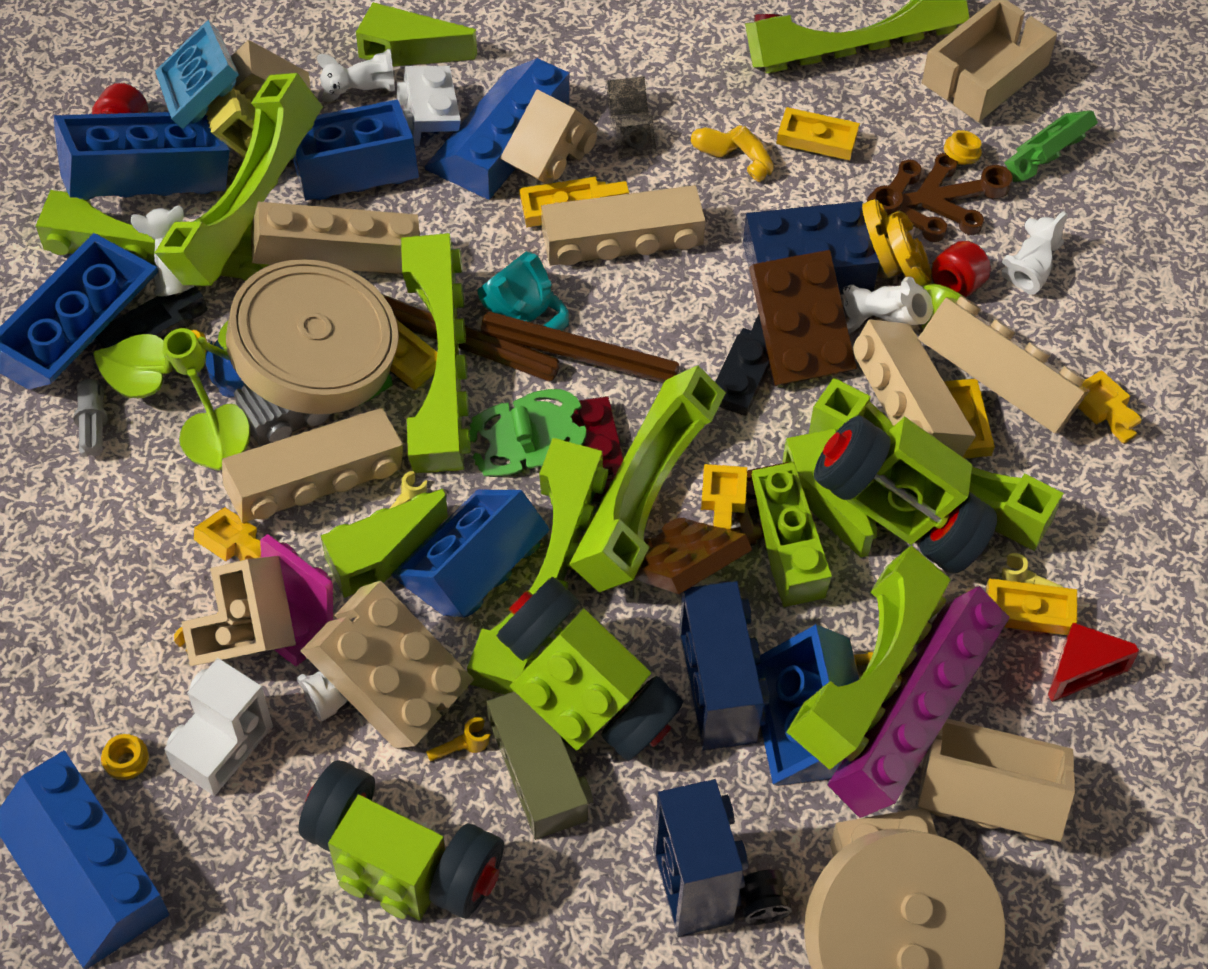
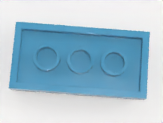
M209 20L155 70L171 119L182 129L190 122L195 124L200 121L207 113L208 105L218 95L223 97L228 94L235 86L236 78L239 76L219 30Z

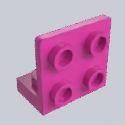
M267 534L260 540L261 558L279 556L296 642L294 646L275 649V651L297 667L307 658L301 650L327 622L333 620V583L324 570L319 567L313 568L298 556L289 544L285 542L280 543Z

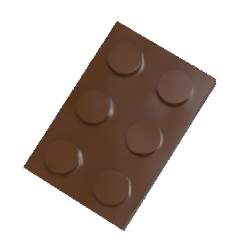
M830 250L756 263L749 267L775 386L857 369Z
M684 517L677 518L666 523L662 527V533L651 539H644L649 549L634 579L680 594L752 551L746 534L689 520Z

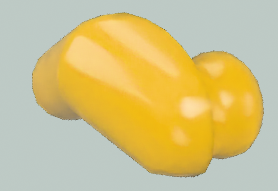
M738 125L727 133L707 127L698 128L691 135V144L703 153L715 157H724L739 148L731 139L743 126Z
M743 126L731 140L753 161L747 167L748 174L757 182H761L767 174H772L774 163L762 142L746 126Z

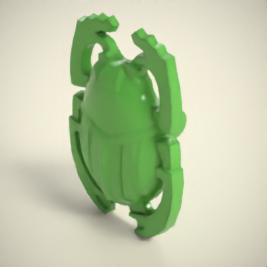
M546 389L529 393L525 397L513 401L515 408L511 411L509 403L492 406L472 417V423L470 424V441L473 443L477 441L478 432H480L482 437L490 441V447L485 453V460L482 459L480 453L476 452L472 457L475 459V465L478 466L479 471L484 476L489 477L511 476L523 472L520 461L525 460L526 466L529 469L541 467L552 438L566 441L569 437V442L583 446L587 435L586 427H579L573 423L571 418L574 415V411L581 408L579 400L572 393L562 389ZM537 400H555L561 402L562 405L559 407L554 405V403ZM496 416H501L497 423L491 426L489 430H484L489 420ZM498 457L499 459L509 460L510 463L498 466L493 464L490 459Z

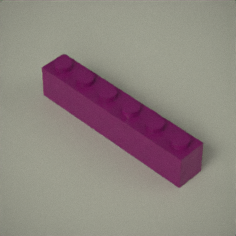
M980 586L945 603L931 624V630L916 647V657L898 675V678L901 680L900 686L889 699L882 703L881 706L885 709L884 715L864 735L869 739L868 744L853 761L844 758L827 785L859 818L896 803L1010 617Z

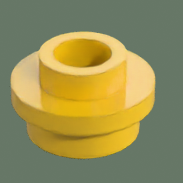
M958 130L946 139L944 151L950 158L958 161L960 165L976 163L982 154L981 140L969 131Z
M119 734L111 738L106 743L101 754V763L105 772L118 780H128L138 776L144 771L149 761V752L146 744L140 738L130 734ZM130 753L134 755L129 762L118 763V759L123 754Z

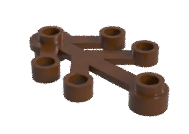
M940 153L936 156L933 169L918 191L903 194L908 185L919 181L922 170L921 165L917 161L908 159L899 164L897 175L891 184L877 187L868 196L867 202L874 199L879 200V203H882L887 215L899 210L904 212L913 226L922 230V235L926 240L939 242L945 237L947 223L940 217H928L912 208H926L959 223V229L963 233L976 235L982 229L983 215L976 210H967L949 201L985 195L990 199L1002 198L1008 194L1013 177L1006 167L990 165L983 170L980 180L940 187L945 178L955 174L958 161L953 160L946 153ZM945 163L950 165V167H944L940 164ZM905 170H911V171H913L914 173H913V174H908V173H906V172H904V171H905ZM972 220L977 224H969L966 221ZM935 227L938 228L940 231L935 232L930 230L929 228Z

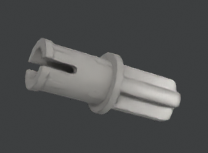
M86 379L77 385L78 408L74 412L73 420L79 427V452L85 457L89 455L99 456L103 452L102 427L108 421L107 412L103 408L104 385L102 383L99 384L98 380Z

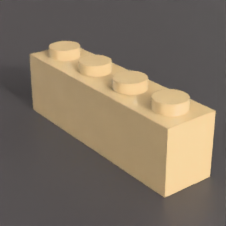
M696 185L541 205L542 233L549 266L558 264L574 265L581 261L596 259L612 260L618 256L633 254L650 255L656 251L670 249L687 250L694 246L704 245L706 220Z
M258 202L250 230L252 263L273 265L283 261L307 259L329 262L353 271L403 274L401 237L420 236L418 214Z
M960 296L958 300L946 297L918 339L1053 433L1061 432L1089 393V390L1082 386L1085 379L1067 366H1063L1061 370H1058L1046 362L1050 355L1035 344L1029 342L1024 347L1012 338L1016 332L1001 321L994 319L992 323H989L978 314L981 308L963 296Z
M869 319L860 336L856 339L852 350L892 425L897 424L905 416L963 457L976 435L911 325Z
M381 407L223 458V486L242 523L254 519H265L272 516L275 512L296 505H307L317 498L335 492L348 491L358 484L376 478L384 479L391 476L395 471L401 469L403 444Z

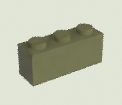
M515 692L488 700V721L534 839L536 840L587 822L588 804L593 803V796L585 776L577 778L572 764L577 762L574 748L564 738H561Z

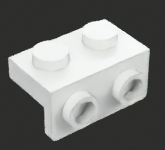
M405 66L404 80L397 83V99L400 105L405 107L402 111L414 138V145L420 146L421 132L459 131L461 120L450 66Z

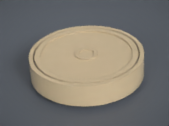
M307 259L275 263L249 277L239 288L233 299L226 331L228 356L241 380L265 400L279 407L306 414L338 413L357 407L369 400L385 383L398 345V326L395 315L387 300L375 286L357 273L342 266Z
M880 830L862 836L845 846L829 861L813 887L806 909L804 927L805 947L811 969H999L1005 944L1004 912L998 891L985 868L971 853L957 843L941 836L917 830Z

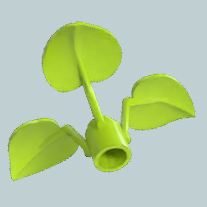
M228 321L222 326L218 335V342L223 349L208 343L204 337L197 339L195 334L189 329L179 328L171 331L164 341L156 335L142 334L127 338L111 347L94 351L96 364L104 379L114 390L129 398H145L158 392L163 384V374L172 372V366L178 373L189 375L206 410V413L195 414L187 419L180 431V446L184 454L192 462L220 471L222 470L223 458L245 452L250 439V424L247 416L235 404H225L214 410L198 376L206 362L204 350L230 360L226 347Z

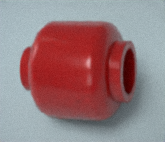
M114 83L106 87L93 105L92 114L148 113L149 107L146 98L138 89L126 83Z
M958 241L936 257L932 263L931 274L935 284L952 289L966 298L976 292L989 279L991 264L986 252L979 245L970 241Z

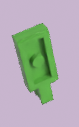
M1094 111L1065 113L1016 148L1017 153L1004 162L1012 173V181H1025L1035 176L1039 164L1049 163L1057 159L1061 155L1060 150L1064 147L1082 141L1086 137L1085 132L1098 124Z

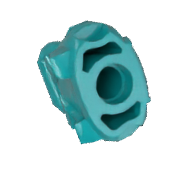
M524 252L477 289V294L483 307L490 312L531 322L550 307L556 310L558 314L543 326L561 331L569 326V311L565 304L551 291L552 284L548 278L547 270L544 268L538 255L532 252Z

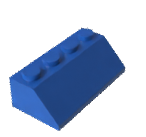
M538 58L506 70L460 124L459 131H454L425 165V170L490 200L515 170V168L501 160L500 157L535 91L538 89L568 105L570 103V72Z
M169 112L54 115L60 175L70 198L77 197L88 200L98 196L129 198L143 194L169 196L173 193L194 192L197 194H208L212 191H226L230 149L210 132L208 116L206 115L195 124L190 122L184 129L171 119Z
M93 233L0 326V374L28 390L52 384L159 273L158 268Z
M65 750L21 776L0 807V837L83 969H88L170 914L160 893Z

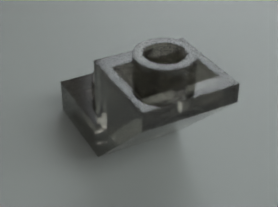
M645 76L606 80L609 117L618 158L657 154L653 115L648 114Z

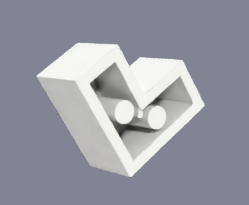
M219 658L208 669L201 670L192 680L187 694L195 714L185 725L181 724L174 729L168 738L167 746L164 748L171 768L213 796L219 792L273 727L262 686Z

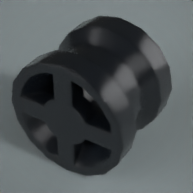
M772 869L760 870L744 876L745 888L739 891L740 896L745 898L746 906L743 910L746 923L751 925L772 923L782 920L791 914L790 900L783 895L782 891L786 883L781 871Z

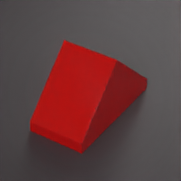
M1072 622L1063 643L1048 691L1049 698L1053 702L1130 671L1139 653V649L1135 643Z

